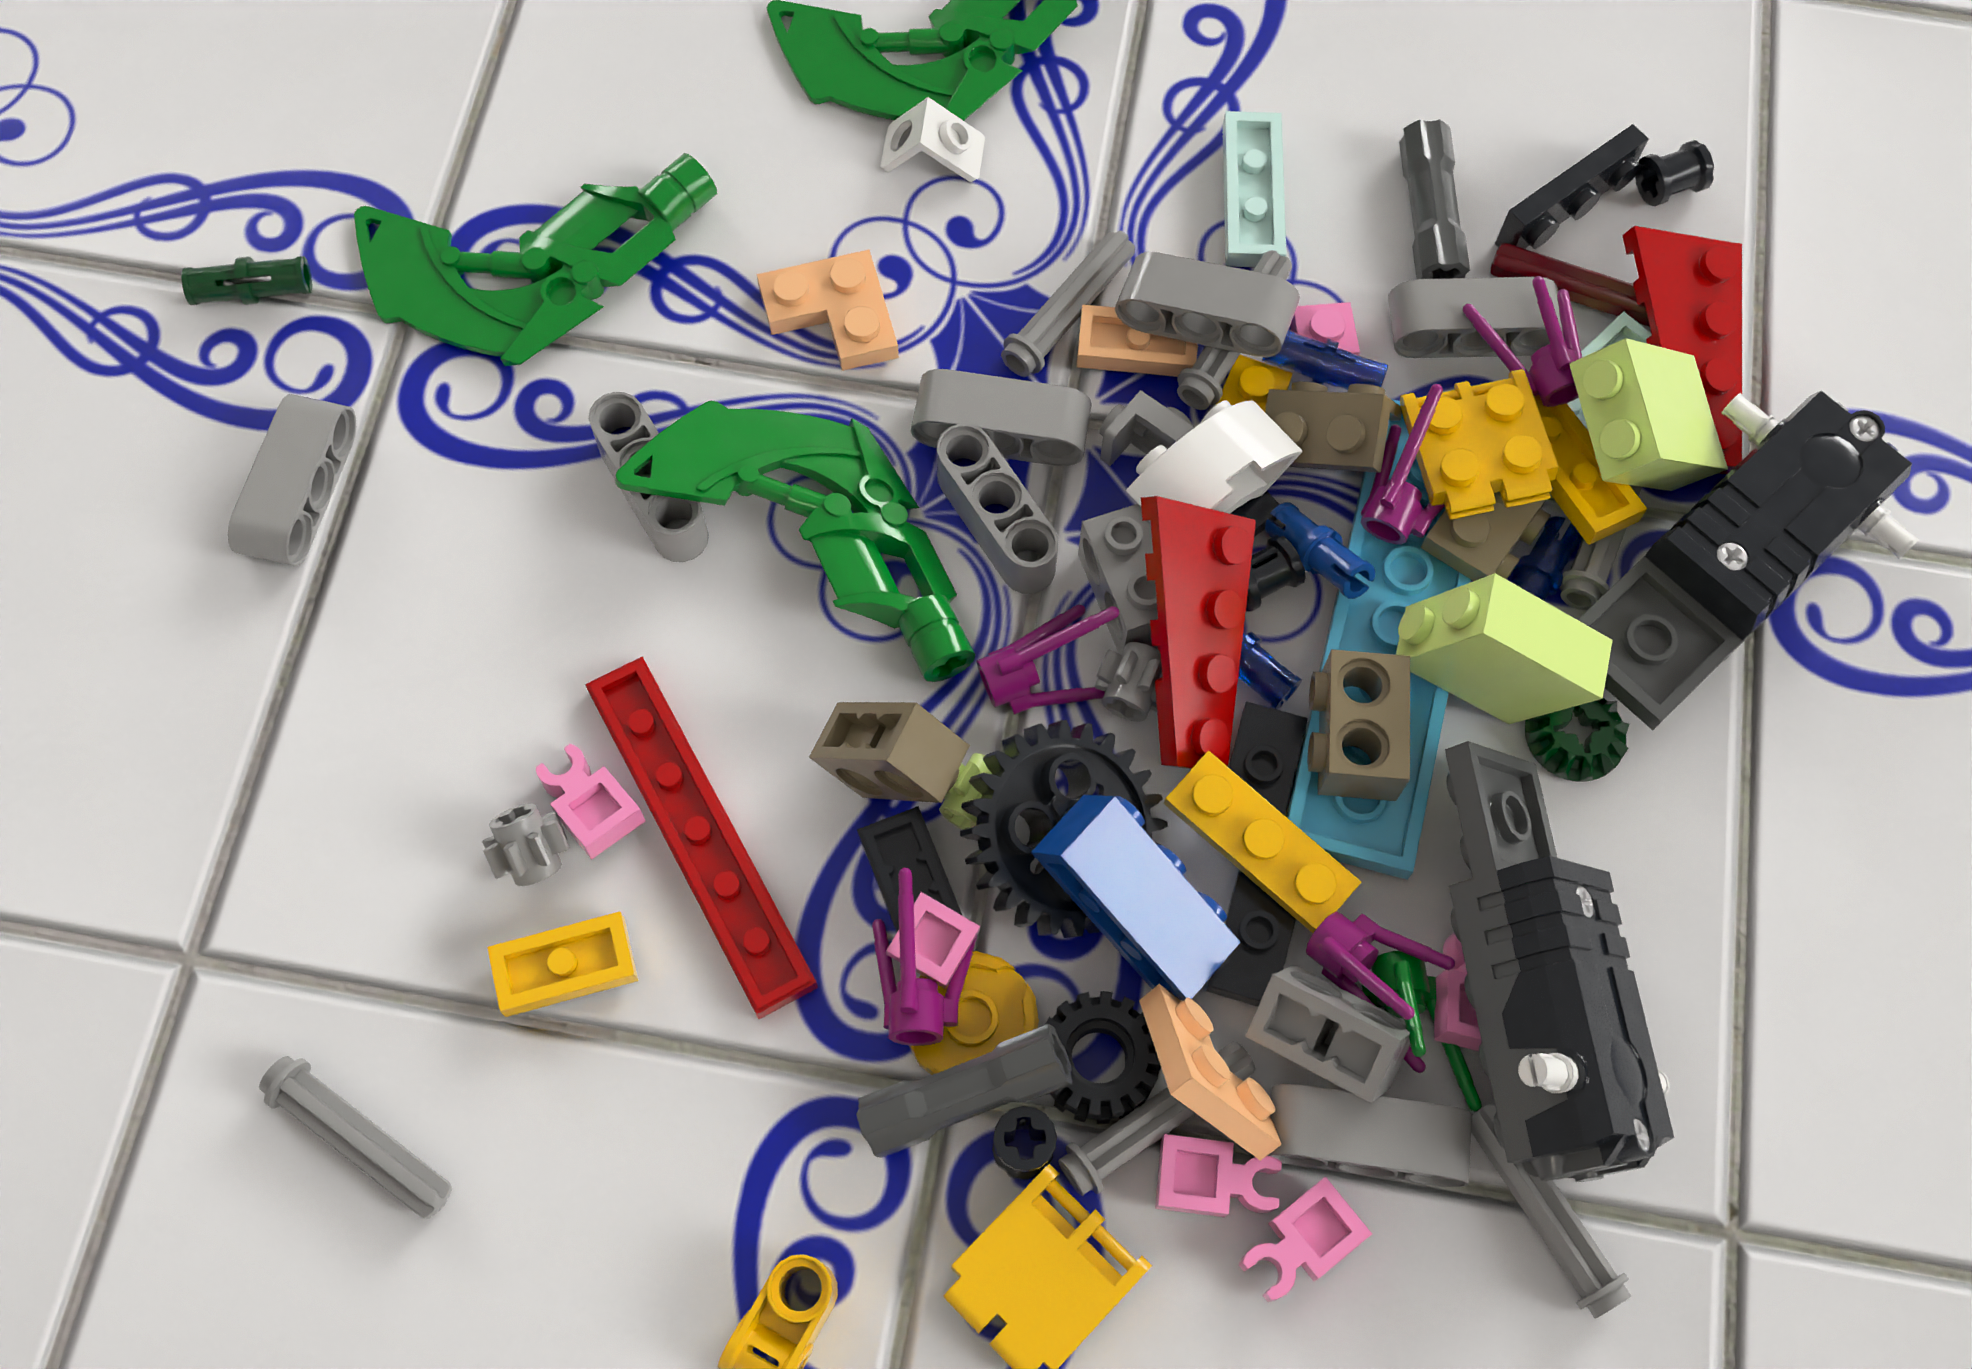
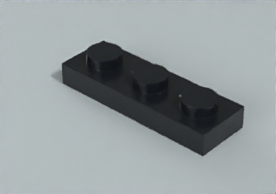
M1634 124L1620 132L1511 208L1495 241V245L1499 247L1502 243H1508L1524 249L1528 246H1531L1533 249L1542 246L1554 235L1559 225L1569 217H1572L1574 220L1582 218L1595 206L1603 193L1610 188L1617 192L1634 179L1641 169V165L1637 161L1649 138Z

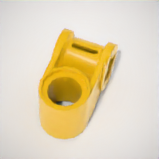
M804 1254L791 1255L780 1261L771 1271L753 1306L734 1330L719 1359L718 1369H804L814 1348L813 1344L837 1300L838 1288L833 1272L818 1259ZM799 1270H813L818 1274L821 1281L822 1292L820 1298L812 1308L806 1311H794L788 1305L785 1298L787 1280ZM756 1347L779 1362V1366L777 1367L754 1353L753 1348Z

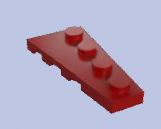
M1634 225L1622 237L1626 255L1634 254L1639 278L1633 282L1638 306L1645 305L1652 334L1646 339V343L1695 357L1728 470L1720 472V474H1728L1742 461V430L1734 425L1733 421L1727 416L1721 414L1732 399L1739 393L1742 394V244Z
M1160 496L1141 497L1142 521H1151L1153 553H1145L1147 581L1155 580L1158 619L1150 620L1152 646H1157L1161 653L1162 677L1155 681L1161 765L1192 769L1209 750L1228 767L1256 520Z

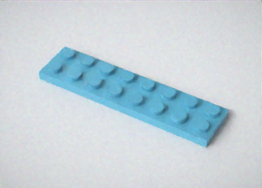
M1393 400L1400 406V401ZM1401 415L1400 421L1389 420L1387 436L1392 425H1399L1401 427V435L1389 480L1394 473L1409 437L1403 415ZM1415 458L1406 482L1420 490L1422 493L1420 504L1424 509L1430 503L1417 459ZM1364 472L1347 545V548L1374 566L1376 571L1375 578L1372 582L1359 573L1355 575L1369 586V589L1364 594L1355 599H1348L1339 589L1337 590L1319 672H1322L1331 649L1396 655L1399 642L1398 627L1405 613L1406 606L1471 582V579L1421 548L1426 536L1446 510L1445 507L1432 520L1423 538L1416 537L1410 533L1406 543L1402 545L1378 539L1363 528L1360 523L1362 518L1360 513L1370 496L1376 472ZM1410 672V780L1396 801L1318 795V772L1308 771L1307 756L1311 733H1319V711L1310 710L1286 817L1338 862L1408 880L1414 872L1449 692ZM1353 686L1344 688L1345 693L1352 700L1359 703L1372 702L1364 690ZM1354 746L1342 748L1344 755L1351 762L1358 765L1371 764L1369 756L1362 749Z

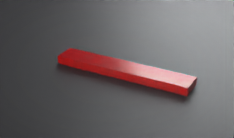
M643 656L585 684L758 1020L817 989L818 985Z

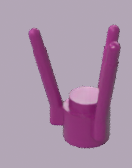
M1536 276L1532 281L1538 301L1537 304L1550 344L1533 353L1531 356L1533 365L1529 372L1472 304H1465L1462 309L1463 313L1473 324V327L1510 372L1520 369L1525 371L1533 396L1539 395L1543 406L1555 407L1579 398L1569 363L1582 358L1573 308L1571 307L1567 290L1561 289L1557 293L1562 326L1561 331L1544 278Z
M1439 384L1431 386L1394 473L1389 480L1401 435V427L1399 425H1392L1390 427L1385 443L1381 473L1376 472L1370 496L1360 513L1362 515L1360 523L1363 528L1376 538L1388 543L1402 545L1406 543L1410 533L1416 537L1423 538L1432 520L1445 507L1444 504L1431 506V503H1429L1423 509L1420 504L1422 493L1415 486L1406 482L1443 392V388Z
M1078 604L1010 645L990 652L987 657L977 660L979 674L992 705L996 708L1009 702L1010 708L1015 715L1033 707L1102 699L1105 691L1095 687L1031 693L1030 687L1040 684L1039 675L1033 660L1116 619L1120 613L1119 609L1115 606L1109 607L1065 628L1085 614V607Z
M902 868L898 874L901 980L898 981L897 986L892 958L886 954L889 940L885 923L881 919H876L872 923L874 946L884 1000L883 1027L889 1030L888 1036L893 1042L911 1046L932 1045L943 1040L944 1026H958V1002L977 936L948 983L945 996L938 993L937 982L926 978H916L912 872L909 868Z
M1340 912L1329 915L1311 936L1306 947V954L1323 967L1321 974L1336 986L1374 1005L1355 983L1359 981L1405 1020L1414 1017V1009L1370 971L1379 954V950L1371 945V943L1377 941L1445 970H1451L1455 967V961L1452 957L1385 929L1363 913L1354 922ZM1409 1046L1404 1060L1413 1071L1419 1074L1423 1073L1426 1069L1425 1062L1420 1057L1414 1056Z

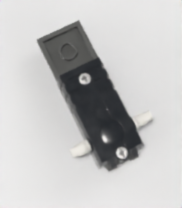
M1822 390L1810 395L1781 422L1777 421L1773 414L1768 416L1756 405L1751 404L1741 393L1732 399L1721 412V414L1727 416L1733 421L1734 425L1749 436L1747 439L1749 442L1752 441L1757 446L1717 483L1708 494L1697 502L1688 513L1678 520L1668 532L1658 539L1646 555L1578 619V621L1612 639L1605 689L1652 731L1857 529L1863 532L1865 537L1871 536L1881 546L1896 555L1898 559L1919 540L1889 515L1892 511L1886 510L1882 506L1893 492L1910 476L1912 463L1902 456L1891 443H1886L1882 440L1885 434V426L1878 415L1866 410L1850 414L1845 406L1840 402H1835Z
M1470 741L1445 749L1449 773L1446 778L1449 795L1457 806L1463 836L1460 840L1461 854L1472 874V879L1449 886L1453 903L1451 925L1462 946L1467 969L1465 992L1476 1012L1482 1040L1479 1046V1058L1485 1074L1490 1078L1496 1107L1494 1130L1499 1143L1505 1149L1507 1163H1522L1524 1170L1529 1175L1539 1177L1541 1181L1568 1177L1574 1178L1575 1182H1587L1602 1179L1610 1174L1645 1168L1650 1158L1654 1156L1656 1149L1674 1138L1664 1097L1669 1090V1080L1657 1068L1634 971L1628 969L1626 959L1630 958L1626 937L1620 936L1618 928L1619 925H1622L1618 905L1613 904L1610 893L1614 892L1610 872L1557 857L1535 763Z

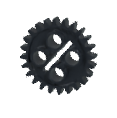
M1060 720L1049 724L1047 730L1040 723L1024 729V738L1019 734H1015L1003 739L1002 746L1005 753L998 750L983 757L986 767L992 774L981 773L970 778V784L982 796L980 799L962 803L961 808L967 813L976 816L977 821L975 826L961 830L960 837L978 841L979 849L971 853L964 860L967 865L984 864L987 872L980 878L976 887L978 890L997 887L1000 890L993 905V909L996 912L1009 910L1017 906L1014 919L1015 926H1032L1037 921L1038 935H1057L1058 931L1061 930L1064 938L1083 936L1084 929L1088 933L1101 932L1040 862L1035 867L1034 873L1030 869V865L1035 859L1031 851L1083 795H1093L1096 786L1099 788L1100 796H1120L1130 802L1143 816L1145 824L1142 828L1151 839L1152 832L1168 827L1167 821L1153 818L1150 813V808L1163 800L1162 794L1145 795L1142 786L1152 775L1150 769L1136 773L1129 769L1136 753L1133 748L1113 754L1115 734L1110 732L1093 740V728L1090 723L1073 727L1072 731L1067 720ZM1057 768L1063 771L1068 780L1069 786L1066 796L1061 794L1056 786L1055 773ZM1018 815L1024 818L1029 826L1030 837L1027 845L1021 843L1016 835L1015 821Z

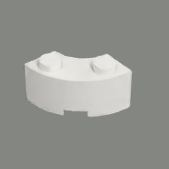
M1224 400L1214 406L1199 425L1185 434L1171 447L1166 449L1163 445H1160L1151 450L1139 462L1136 468L1139 476L1126 491L1140 506L1141 497L1160 496L1230 514L1249 500L1262 496L1303 451L1253 400L1240 402L1235 405H1231L1227 400Z

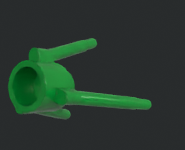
M1400 951L1380 954L1371 967V971L1414 1009V1017L1405 1020L1407 1031L1410 1032L1409 1040L1413 1055L1422 1057L1426 1053L1419 1014L1423 1013L1427 1007L1434 1024L1436 977L1427 976L1425 962ZM1362 984V991L1376 1007H1384L1386 1012L1402 1018ZM1441 1042L1468 1108L1473 1112L1481 1109L1482 1104L1460 1047L1455 1044Z

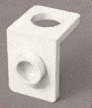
M927 97L889 124L880 167L890 172L918 152L923 151L967 181L973 182L979 178L985 137L981 132ZM912 125L907 141L897 150L902 134Z

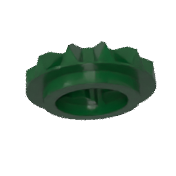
M1603 698L1525 720V738L1533 757L1547 771L1566 780L1587 782L1606 776L1620 763L1629 749L1626 746V734L1630 724L1622 721L1617 712V701H1607ZM1572 712L1574 717H1578L1581 726L1598 729V731L1592 732L1586 738L1584 747L1583 744L1579 743L1576 734H1566L1565 731H1558L1570 723L1573 717Z

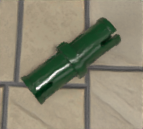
M250 256L238 257L235 259L234 264L203 268H183L181 275L183 292L189 305L240 299L243 304L250 305L258 304L260 297L312 293V275L305 256L254 262ZM271 277L270 281L225 285L227 280Z

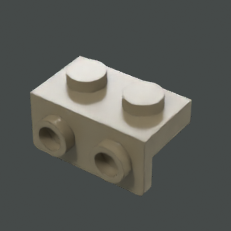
M1293 382L1291 390L1269 389L1265 413L1303 451L1289 467L1381 473L1389 420L1400 421L1402 415L1401 406L1385 395V389L1369 384H1351L1348 386V392H1328V387L1318 383Z
M1500 492L1494 493L1496 502L1493 504L1494 511L1450 520L1445 510L1426 536L1421 548L1472 581L1494 573L1507 580L1520 560L1512 555L1511 552L1520 540L1530 546L1551 514L1541 509L1546 500L1506 508Z

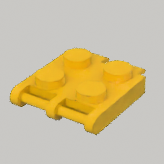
M1523 369L1509 372L1507 379L1471 386L1469 381L1455 383L1454 390L1442 392L1435 409L1436 411L1416 455L1431 506L1444 504L1447 515L1452 520L1494 511L1493 504L1496 503L1494 493L1500 492L1506 508L1550 499L1549 492H1552L1550 481L1556 480L1559 466ZM1414 393L1400 395L1401 411L1409 435L1427 396L1416 398Z
M1048 1164L951 1265V1269L960 1278L943 1295L946 1301L978 1334L996 1316L1000 1318L1006 1326L989 1345L1012 1369H1038L1042 1364L1048 1369H1058L1152 1267L1143 1256L1136 1260L1101 1225L1106 1219L1096 1209L1090 1214L1056 1180L1060 1173L1051 1164ZM1045 1190L1080 1223L1077 1229L1041 1195ZM1091 1235L1127 1270L1123 1276L1087 1241Z

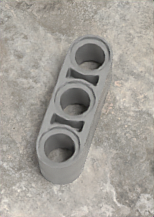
M1159 252L1140 253L1134 260L1116 303L1115 312L1124 324L1144 333L1252 356L1270 357L1275 356L1282 348L1300 296L1298 290L1290 282L1274 275Z
M1534 277L1417 279L1397 285L1388 294L1394 350L1399 355L1408 358L1498 357L1463 313V306L1465 304H1472L1515 356H1532L1538 349L1550 344L1532 285ZM1544 278L1562 331L1557 301V286L1554 281Z
M933 369L922 374L910 431L918 442L937 448V442L941 434L949 427L957 424H972L981 428L990 437L1004 458L1054 466H1069L1077 464L1084 456L1092 404L1090 398L1085 393L1066 386L949 369Z
M611 392L597 399L590 408L589 422L603 461L615 479L617 470L638 450L658 435L659 432L642 404L628 393ZM622 427L631 428L627 432L619 435L611 434L616 429ZM651 461L635 475L643 476L650 473ZM621 489L656 550L663 558L672 562H686L695 559L703 553L708 544L709 534L700 502ZM677 519L689 520V523L682 528H665L671 521Z
M288 394L282 399L229 521L228 543L232 551L291 566L300 565L305 560L355 439L356 416L351 407L295 394Z
M957 424L949 427L941 434L937 442V481L942 492L1004 582L1012 590L1022 594H1034L1043 591L1052 583L1056 572L1058 536L1055 529L993 441L981 428L972 424ZM962 458L973 460L976 463L968 467H960L952 462ZM991 504H1001L1009 510L1001 514H993L984 508ZM1030 550L1039 553L1042 558L1034 562H1028L1019 559L1016 554Z
M1299 1084L1272 1086L1271 1100L1275 1106V1112L1270 1116L1281 1145L1267 1156L1280 1160L1282 1164L1431 1186H1468L1472 1113L1468 1110L1380 1096L1371 1104L1349 1091Z

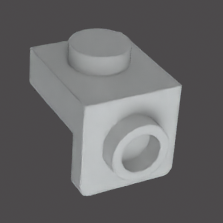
M1140 390L1126 407L1121 404L1116 405L1103 421L1099 434L1103 436L1100 459L1111 466L1130 443L1145 454H1148L1160 445L1168 449L1195 427L1184 413L1173 407L1166 408Z

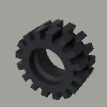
M1101 991L1099 997L1091 998L1089 992L1078 994L1075 1002L1069 1004L1066 1000L1058 1006L1056 1014L1052 1018L1049 1016L1045 1025L1050 1024L1055 1028L1061 1043L1065 1047L1072 1068L1071 1077L1073 1084L1050 1093L1055 1100L1054 1106L1062 1113L1065 1109L1075 1114L1074 1120L1083 1123L1088 1118L1096 1119L1097 1124H1109L1113 1118L1119 1117L1122 1119L1148 1099L1158 1080V1074L1161 1069L1143 1012L1139 1014L1133 1009L1135 1001L1124 996L1122 1002L1112 999L1113 992ZM1091 1033H1104L1112 1036L1120 1043L1125 1053V1068L1117 1078L1106 1083H1095L1088 1081L1078 1073L1073 1063L1072 1051L1075 1044L1082 1037Z

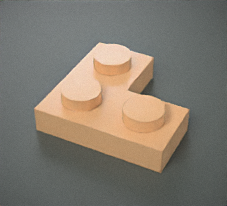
M870 249L757 274L758 286L771 335L829 323L842 371L899 358L898 343Z
M1082 304L1077 368L1178 377L1183 369L1192 368L1197 361L1198 344L1132 329L1118 318L1115 307Z
M1160 984L1142 997L1139 1002L1170 1095L1260 1161L1281 1145V1141L1270 1116L1275 1112V1106L1271 1098L1254 1079L1247 1078L1243 1081L1229 1070L1225 1061L1213 1047L1209 1034L1214 1029L1205 1011L1194 1000L1186 998L1181 1001Z

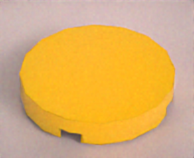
M973 951L958 1002V1026H944L943 1040L939 1043L924 1046L908 1045L920 1067L929 1074L934 1075L990 1053L999 1043L1038 1028L1039 1019L1036 997L1029 984L1004 959ZM938 985V993L945 996L947 987L944 989Z

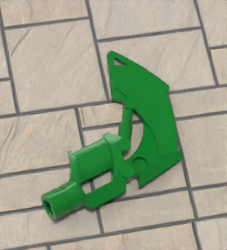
M773 0L769 2L767 13L783 55L796 80L812 103L822 104L831 101L871 116L896 120L929 97L964 121L1023 71L1012 66L1015 61V54L1035 51L1078 7L1076 0H1043L1024 21L1003 19L1020 0H950L942 9H935L928 16L932 28L909 29V32L878 33L873 28L863 30L862 16L859 14L787 1ZM783 16L793 17L788 32L781 20ZM910 52V55L942 54L946 58L924 64L893 65L881 53Z
M684 153L665 168L661 175H657L641 189L637 186L583 184L580 187L583 192L534 232L527 230L519 237L520 252H460L458 248L451 246L452 235L449 230L369 206H361L354 213L356 238L367 286L377 314L384 323L403 322L441 342L465 350L501 356L500 359L504 366L521 365L602 309L604 306L592 300L599 298L604 293L605 287L622 286L676 240L673 231L686 221L692 213L698 211L716 196L717 188L704 167L691 155ZM630 218L649 222L613 253L592 250ZM372 223L379 224L371 240L369 225ZM465 272L492 274L493 277L530 279L532 284L506 290H480L469 288L460 275Z
M707 401L661 431L617 470L615 484L620 489L723 506L726 505L733 491H736L741 496L753 494L785 506V510L806 517L807 519L798 530L803 540L811 542L838 598L833 600L835 607L865 616L894 629L900 628L907 645L911 648V653L923 678L928 682L949 679L964 671L975 660L976 654L950 605L951 601L957 596V593L927 533L906 522L908 518L906 509H916L919 506L869 428L851 418L848 426L805 414L764 409H728L717 401ZM651 461L650 478L635 475ZM784 468L813 479L833 493L826 496L797 484H793V486L785 484L763 474ZM880 553L905 560L922 597L915 598L900 594Z

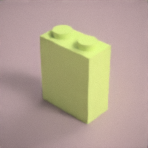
M1625 338L1569 363L1603 481L1673 491L1728 470L1693 355Z
M1496 573L1406 606L1405 613L1398 627L1399 642L1396 655L1410 656V672L1507 724H1513L1603 699L1612 639Z

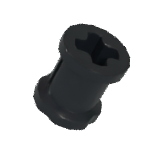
M1692 140L1682 144L1677 152L1662 157L1650 154L1640 158L1638 163L1641 165V169L1635 176L1636 185L1642 199L1648 205L1655 207L1666 203L1673 194L1688 189L1700 192L1709 188L1714 179V162L1708 148L1697 140Z
M1276 535L1268 539L1266 548L1252 555L1246 611L1248 612L1259 608L1262 603L1261 599L1286 585L1297 587L1305 582V569L1299 554L1291 542L1284 536Z
M1020 1106L1010 1109L1001 1116L995 1126L992 1153L996 1165L1005 1170L1012 1179L1026 1181L1035 1178L1053 1159L1057 1140L1054 1124L1044 1112L1035 1107ZM1017 1129H1028L1031 1140L1042 1141V1144L1034 1147L1031 1159H1019L1017 1147L1005 1145V1143L1014 1141Z

